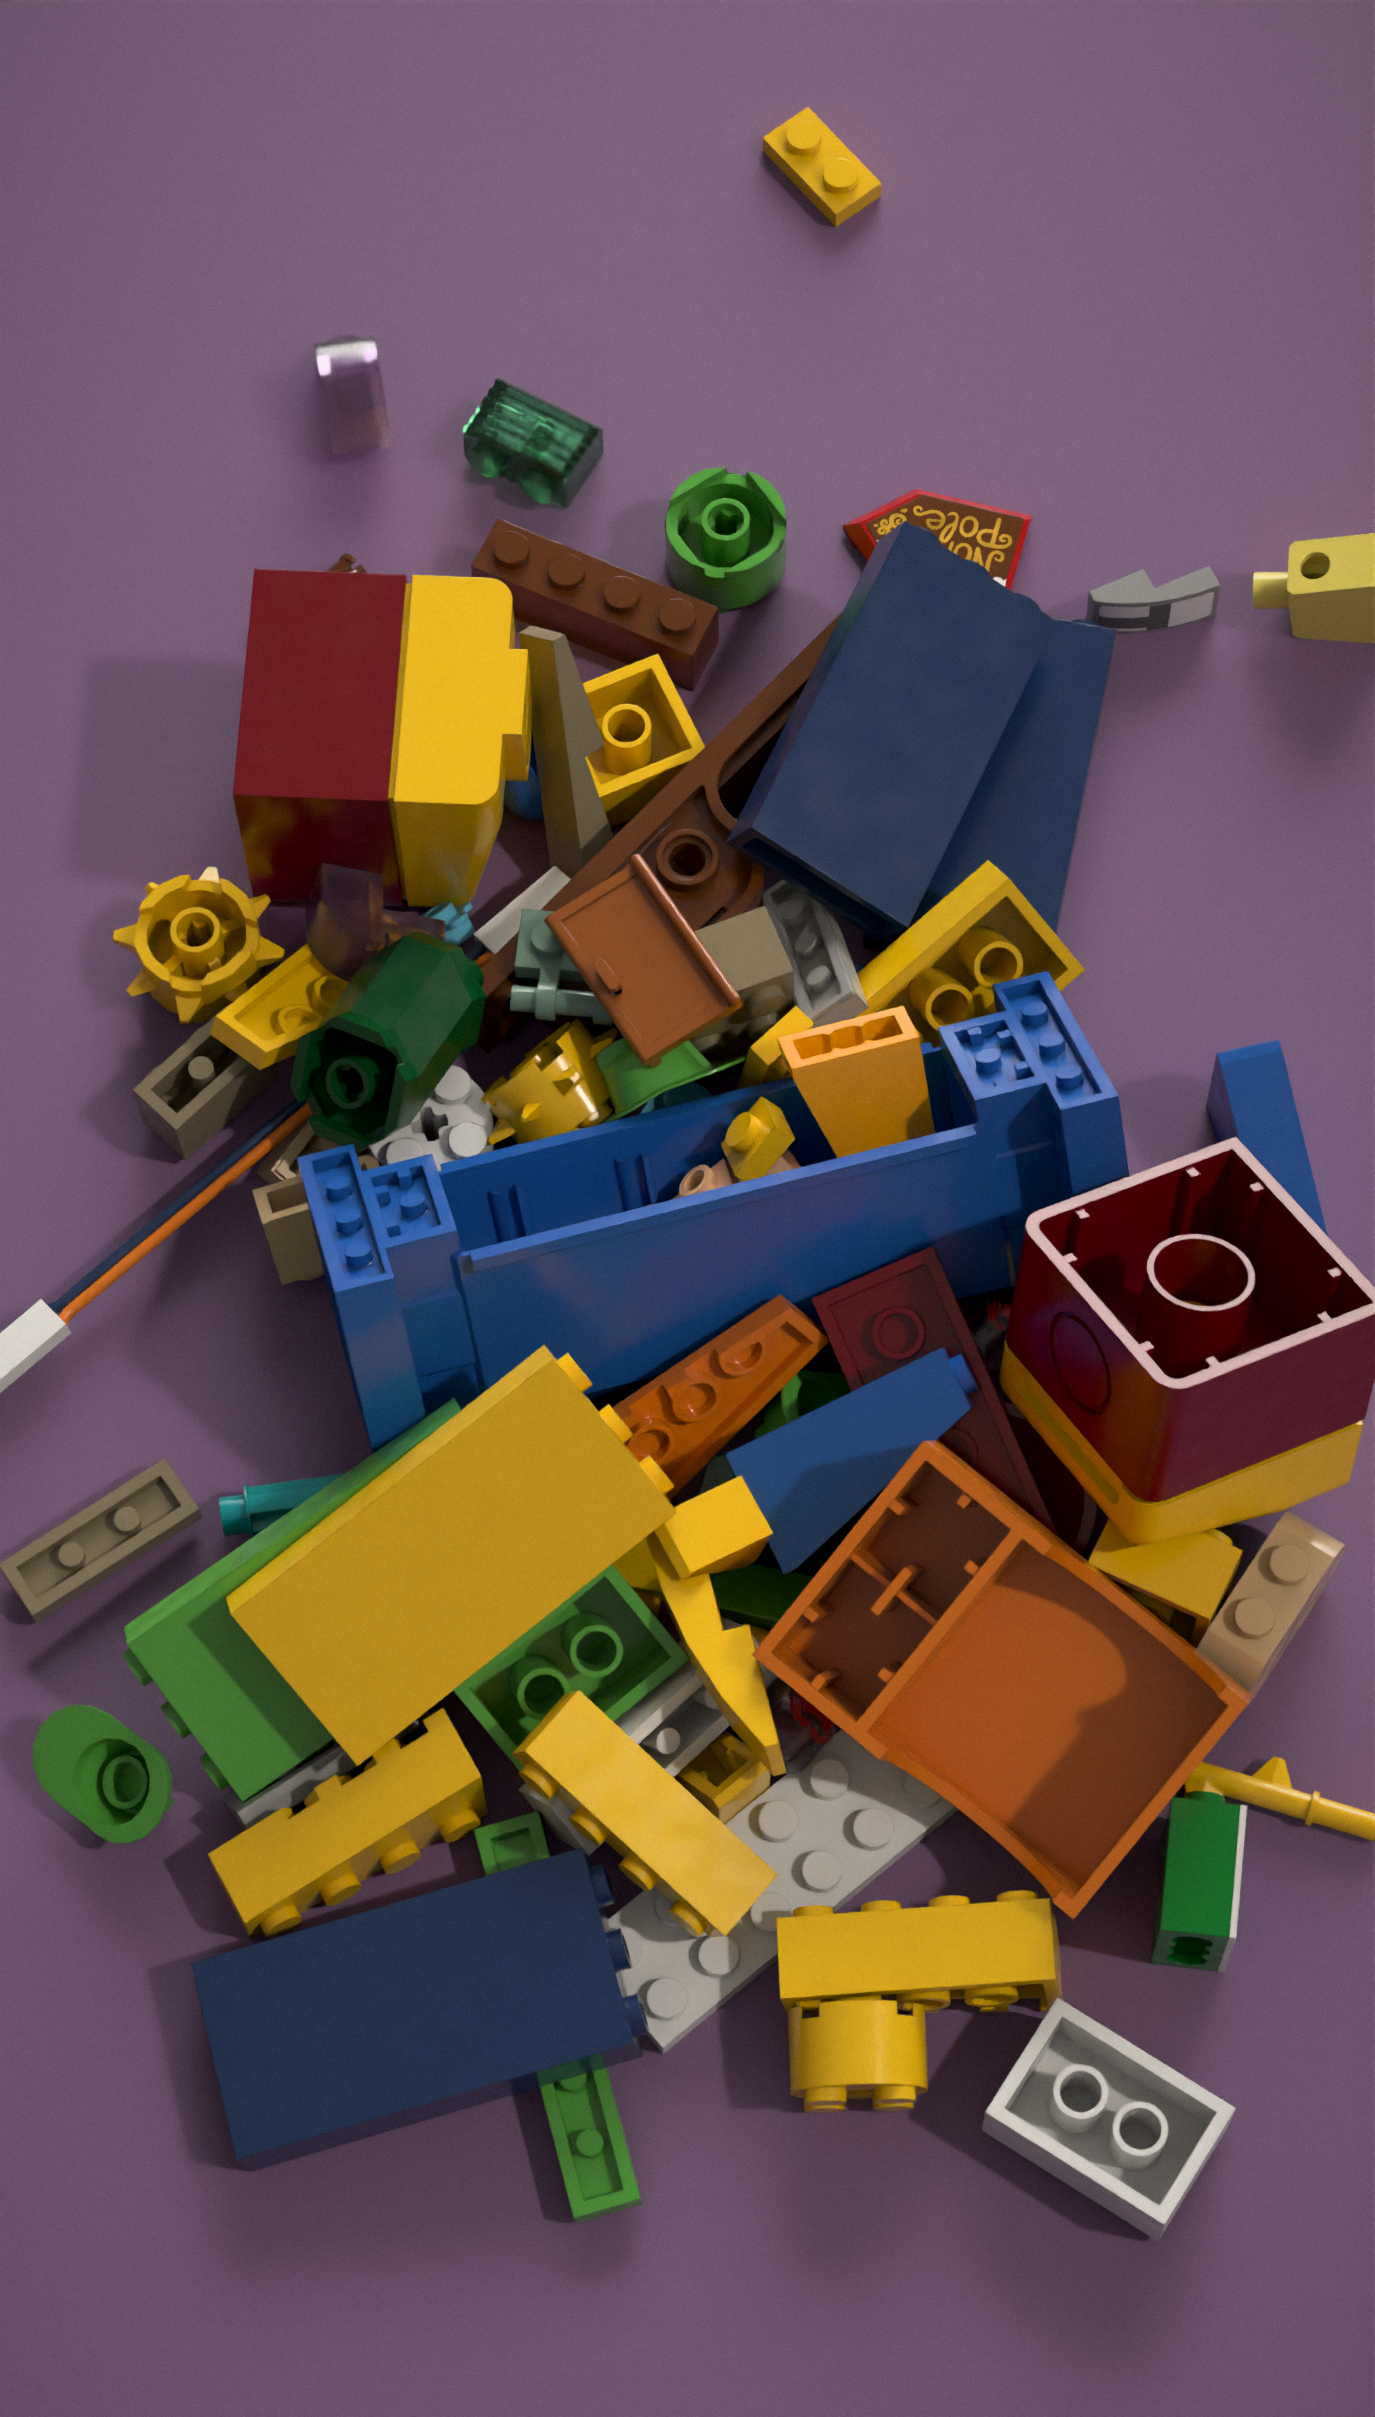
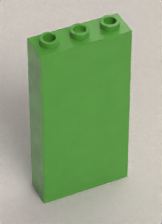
M455 1398L445 1403L425 1419L409 1428L124 1626L126 1642L129 1649L122 1653L124 1660L143 1686L154 1681L168 1700L161 1705L164 1715L181 1738L184 1739L191 1733L195 1736L206 1751L204 1755L199 1757V1760L211 1780L221 1791L231 1785L242 1802H244L334 1739L232 1617L226 1596L460 1412L462 1408Z

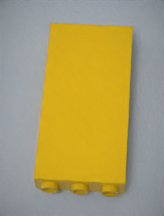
M545 1344L226 1596L232 1617L357 1766L677 1513L665 1495L675 1487L650 1455L639 1463L624 1444L634 1436L609 1404L598 1412L583 1393L593 1384L568 1352L557 1360Z

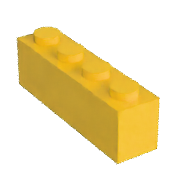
M580 1690L564 1694L512 1753L524 1765L519 1771L521 1778L545 1799L550 1800L555 1794L574 1812L570 1816L569 1821L575 1829L593 1844L600 1846L605 1840L624 1858L618 1865L622 1872L647 1892L656 1887L674 1904L668 1910L671 1917L696 1938H700L703 1933L709 1937H725L778 1876L772 1868Z

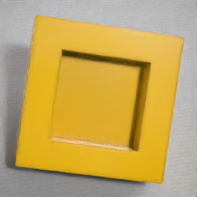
M761 1096L748 1112L741 1113L733 1120L721 1146L734 1175L745 1182L764 1177L792 1144L795 1137L781 1108Z

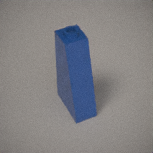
M1279 1039L1217 1053L1206 1102L1217 1143L1237 1137L1328 1236Z
M940 1348L725 1454L735 1476L741 1475L773 1532L768 1543L783 1574L789 1573L803 1565L877 1497L923 1441L939 1440L974 1407L969 1394L979 1389L962 1354L950 1358L946 1348Z

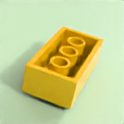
M987 860L857 973L869 1008L856 1017L904 1006L919 1035L920 1044L930 1042L932 1047L935 1048L940 1046L938 1027L996 1013L993 984L1048 971L1058 990L1061 991L1085 969L1013 882Z

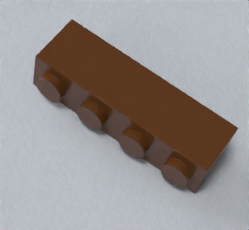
M497 518L471 565L472 577L494 578L507 585L512 594L514 619L531 626L563 633L568 641L627 665L658 654L673 684L694 691L719 644V615L717 606L500 518Z

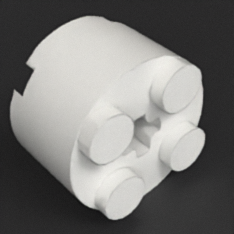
M452 1065L411 1124L369 1147V1153H372L378 1160L379 1166L432 1154L439 1172L441 1171L440 1164L495 1151L497 1150L496 1143L491 1146L487 1143V1138L494 1128L490 1103L487 1099L485 1105L481 1100L485 1093L470 1079L468 1073L462 1068ZM437 1137V1140L427 1141V1138Z

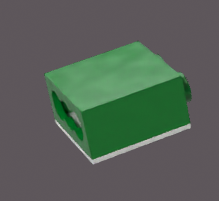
M1207 1791L1187 1792L1184 1794V1798L1172 1797L1161 1837L1150 1964L1225 1972L1237 1936L1247 1805L1225 1803V1798L1222 1795Z

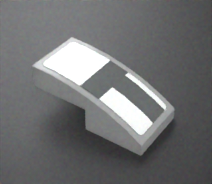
M1207 566L1154 588L1145 570L1142 569L1089 591L1086 619L1095 621L1102 627L1116 629L1115 634L1155 632L1188 625L1216 614L1220 583L1210 566Z

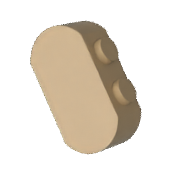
M1287 1511L1277 1522L1197 1647L1199 1652L1253 1694L1248 1705L1255 1698L1323 1593L1346 1549L1344 1543L1291 1511Z

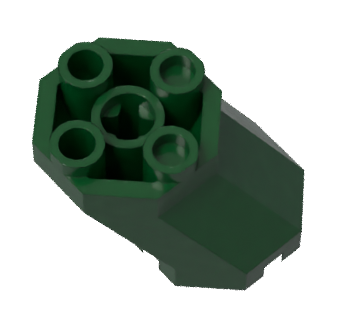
M420 931L403 936L367 958L319 1026L298 1039L290 1087L298 1102L306 1100L314 1116L307 1118L315 1135L341 1146L354 1144L356 1152L377 1144L411 1124L458 1055L477 1043L486 994L482 989L484 976L479 965L474 960L466 958L461 947Z

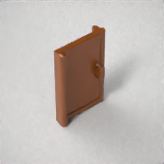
M635 854L630 858L631 865L548 915L544 922L642 1065H649L651 1068H655L662 1062V1056L743 1007V1004L736 990L642 856ZM622 990L617 996L611 995L612 992Z

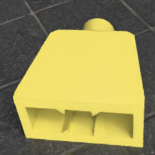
M1375 533L1293 542L1289 546L1288 572H1254V609H1289L1292 635L1297 638L1375 644Z

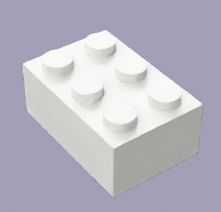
M1057 1997L987 2108L982 2131L1156 2241H1159L1227 2130L1236 2108Z

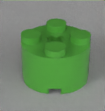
M727 467L705 469L690 476L675 489L665 518V551L667 569L676 587L682 593L717 606L718 614H724L731 609L753 604L773 590L785 573L786 516L783 500L771 483L760 475L746 471L745 476L727 473Z

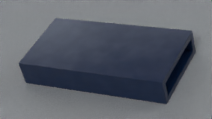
M907 521L901 523L879 539L726 844L880 942L907 929L1057 621L1040 611L1039 605L1030 597L1020 593H1013L992 579L989 572L982 565L972 560L962 559L941 545L938 538L931 531L920 526L911 525Z
M1052 618L1057 623L908 928L883 942L864 932L863 949L884 951L987 860L1013 882L1057 935L1112 662L1116 629L1102 627L1097 622L1088 619L1066 621Z
M579 1848L191 1963L236 2160L250 2172L644 2057L638 2036L648 2034L649 2026L639 1994L627 1995L621 1971L632 1968V1963L622 1929L610 1931L604 1906L614 1904L615 1898L605 1865L593 1866L584 1849Z

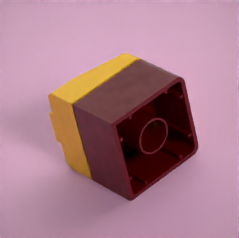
M254 568L232 794L253 898L266 894L271 901L357 904L361 902L364 905L403 906L404 900H408V906L435 907L445 901H451L454 907H458L474 898L502 822L505 781L527 782L530 766L532 693L528 649H515L516 635L511 591L506 584L494 578L412 575V583H407L406 574Z
M1237 1137L1032 1213L1027 1218L999 1373L1000 1386L1004 1394L1129 1541L1139 1545H1151L1278 1513L1342 1487L1349 1482L1363 1428L1362 1420L1366 1416L1375 1380V1287Z

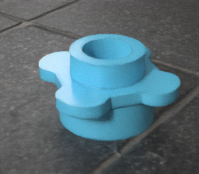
M451 901L440 903L419 918L422 926L417 931L458 946L475 932V928L467 915V912L473 906L470 901L458 907H454Z

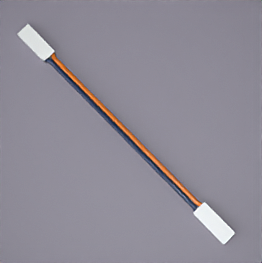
M556 866L552 867L473 934L476 944L465 955L466 958L474 960L481 969L519 931L521 910H541L571 879ZM295 1098L60 1298L49 1304L40 1299L0 1333V1393L71 1334L67 1325L77 1313L306 1121L307 1118L313 1115L306 1100L298 1102Z

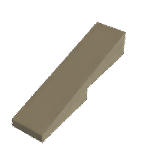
M529 626L519 632L521 649H528L532 693V734L538 778L542 790L541 801L550 867L556 866L572 879L614 837L585 758L605 745L566 635Z

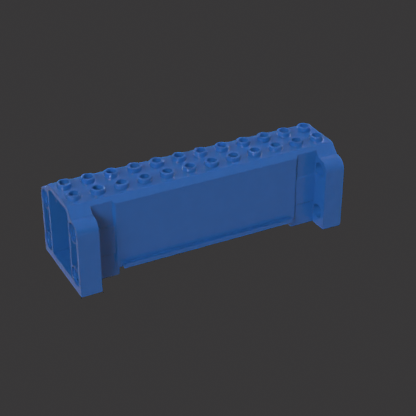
M1045 971L993 984L996 1013L938 1027L939 1047L933 1048L930 1042L920 1044L935 1134L837 1158L792 1076L440 1164L441 1171L439 1172L432 1154L362 1171L354 1144L297 1157L333 1313L371 1453L373 1454L453 1398L456 1399L462 1409L465 1408L544 1344L557 1360L567 1352L593 1384L583 1393L589 1400H595L609 1392L640 1384H648L779 1294L815 1321L825 1332L812 1298L932 1246H935L960 1305L972 1304L982 1297L1013 1290L1027 1218L1032 1213L1129 1177L1119 1095L1049 972ZM761 1096L781 1108L795 1137V1140L788 1149L801 1166L800 1168L673 1199L679 1194L680 1183L691 1169L699 1165H707L709 1168H712L723 1158L728 1162L721 1143L725 1140L729 1126L738 1115L748 1112Z

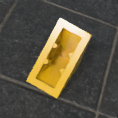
M741 1475L674 1507L677 1513L654 1530L681 1580L706 1573L714 1574L745 1568L757 1560L773 1534Z
M725 1730L673 1777L724 1825L770 1788L769 1770L746 1744Z

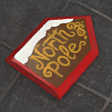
M914 489L843 525L844 533L854 548L860 550L867 562L879 539L904 521L914 526L923 527L931 531L938 538L941 545L962 559L972 560L982 565L989 572L992 579L1012 591L1031 526L1032 516Z

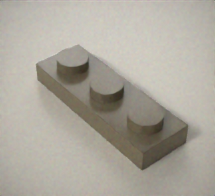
M164 1458L0 1563V1570L37 1624L202 1518L201 1512Z

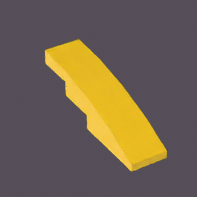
M655 1531L645 1537L670 1618L698 1677L732 1729L773 1776L787 1773L760 1662L752 1656L756 1647L750 1626L745 1625L724 1631L709 1573L681 1580Z

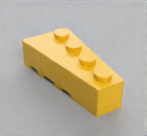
M444 1708L422 1720L429 1731L428 1733L410 1744L400 1745L398 1740L393 1738L372 1754L374 1759L365 1766L364 1772L352 1779L351 1776L339 1777L335 1774L314 1787V1791L305 1798L304 1804L306 1808L295 1815L292 1808H281L208 1853L213 1870L250 1940L262 1934H265L266 1938L282 1935L299 1924L302 1920L300 1914L323 1901L326 1906L337 1905L355 1895L362 1888L360 1882L383 1869L386 1874L397 1873L415 1863L421 1857L420 1850L441 1838H444L447 1843L457 1841L479 1827L481 1824L479 1818L488 1814L482 1777Z
M1018 1890L997 1895V1902L970 1904L967 1897L949 1895L932 1898L928 1901L929 1907L902 1909L901 1903L890 1900L864 1903L861 1905V1912L834 1914L832 1907L823 1905L796 1908L793 1910V1917L776 1918L780 1999L787 2014L789 2009L802 2006V2014H819L818 2003L850 2000H896L897 2008L904 2011H910L912 2003H918L925 2006V2013H939L941 2009L950 2006V1999H964L965 2004L979 2007V2012H1007L1009 2010L1008 2004L1015 2003L1019 1999L1039 1998L1040 2012H1049L1057 1997L1063 2000L1059 1936L1050 1898L1038 1899V1894L1032 1891Z

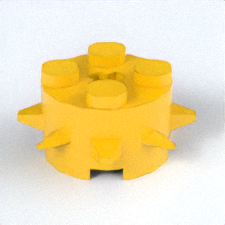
M207 867L198 880H191L189 874L180 875L160 885L154 882L148 883L145 886L148 896L141 902L138 909L140 916L137 923L114 930L113 942L135 953L137 956L140 972L126 989L129 996L133 997L150 992L151 996L167 1010L178 1014L180 1024L190 1025L192 1022L203 1023L214 1017L225 1006L228 1007L263 979L266 965L283 961L285 949L267 940L260 934L258 918L271 902L269 896L264 894L248 899L247 895L229 880L223 878L219 880L216 867Z
M576 1018L571 1024L568 1021L526 1053L524 1055L526 1058L509 1074L511 1079L507 1081L501 1075L484 1092L485 1095L481 1098L485 1105L488 1099L491 1106L490 1110L497 1119L492 1132L487 1138L489 1146L509 1136H512L519 1145L600 1124L613 1111L610 1107L613 1104L597 1064V1056L601 1050L616 1041L615 1038L619 1032L612 1028L593 1037L581 1021Z

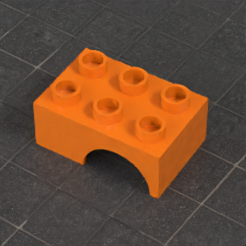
M939 1440L923 1441L752 1654L753 1657L876 1758L890 1762L911 1774L973 1820L1022 1863L1048 1891L1052 1902L1073 1920L1253 1697V1694Z

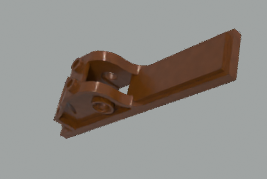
M842 612L541 910L556 911L631 865L630 858L635 854L642 856L693 931L763 907L762 896L765 886V868L726 844L737 822L736 818L741 814ZM519 931L481 968L484 976L482 989L486 994L476 1045L487 1054L502 1040L510 1042L516 1038L525 1028L530 1018V1012L510 1011L512 986L537 987L539 979L516 977L515 961ZM560 981V989L592 992L587 983ZM556 1015L555 1021L541 1020L553 1031L568 1021L571 1024L578 1018L593 1037L612 1028L620 1032L614 1022L613 1026L593 1024L592 1017Z

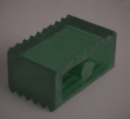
M501 378L495 379L493 387L489 388L487 396L483 397L481 405L477 406L475 413L471 415L469 422L464 425L462 431L464 455L476 471L490 478H496L498 475L506 477L511 483L516 482L531 499L543 504H547L550 501L558 503L562 508H568L604 454L602 428Z

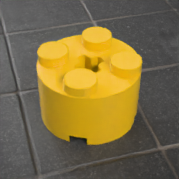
M850 2000L818 2003L819 2017L802 2019V2006L788 2010L790 2094L794 2097L804 2098L805 2112L845 2111L847 2099L871 2098L873 2110L875 2111L910 2110L914 2108L916 2095L928 2091L924 2005L912 2003L910 2016L898 2015L897 2001Z

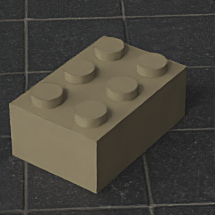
M765 906L694 931L736 990L743 1004V1007L689 1040L711 1065L741 1056L747 1058L750 1047L793 1009L794 970ZM746 1059L736 1065L691 1082L697 1083L705 1089L712 1088L721 1083L728 1074L742 1070Z

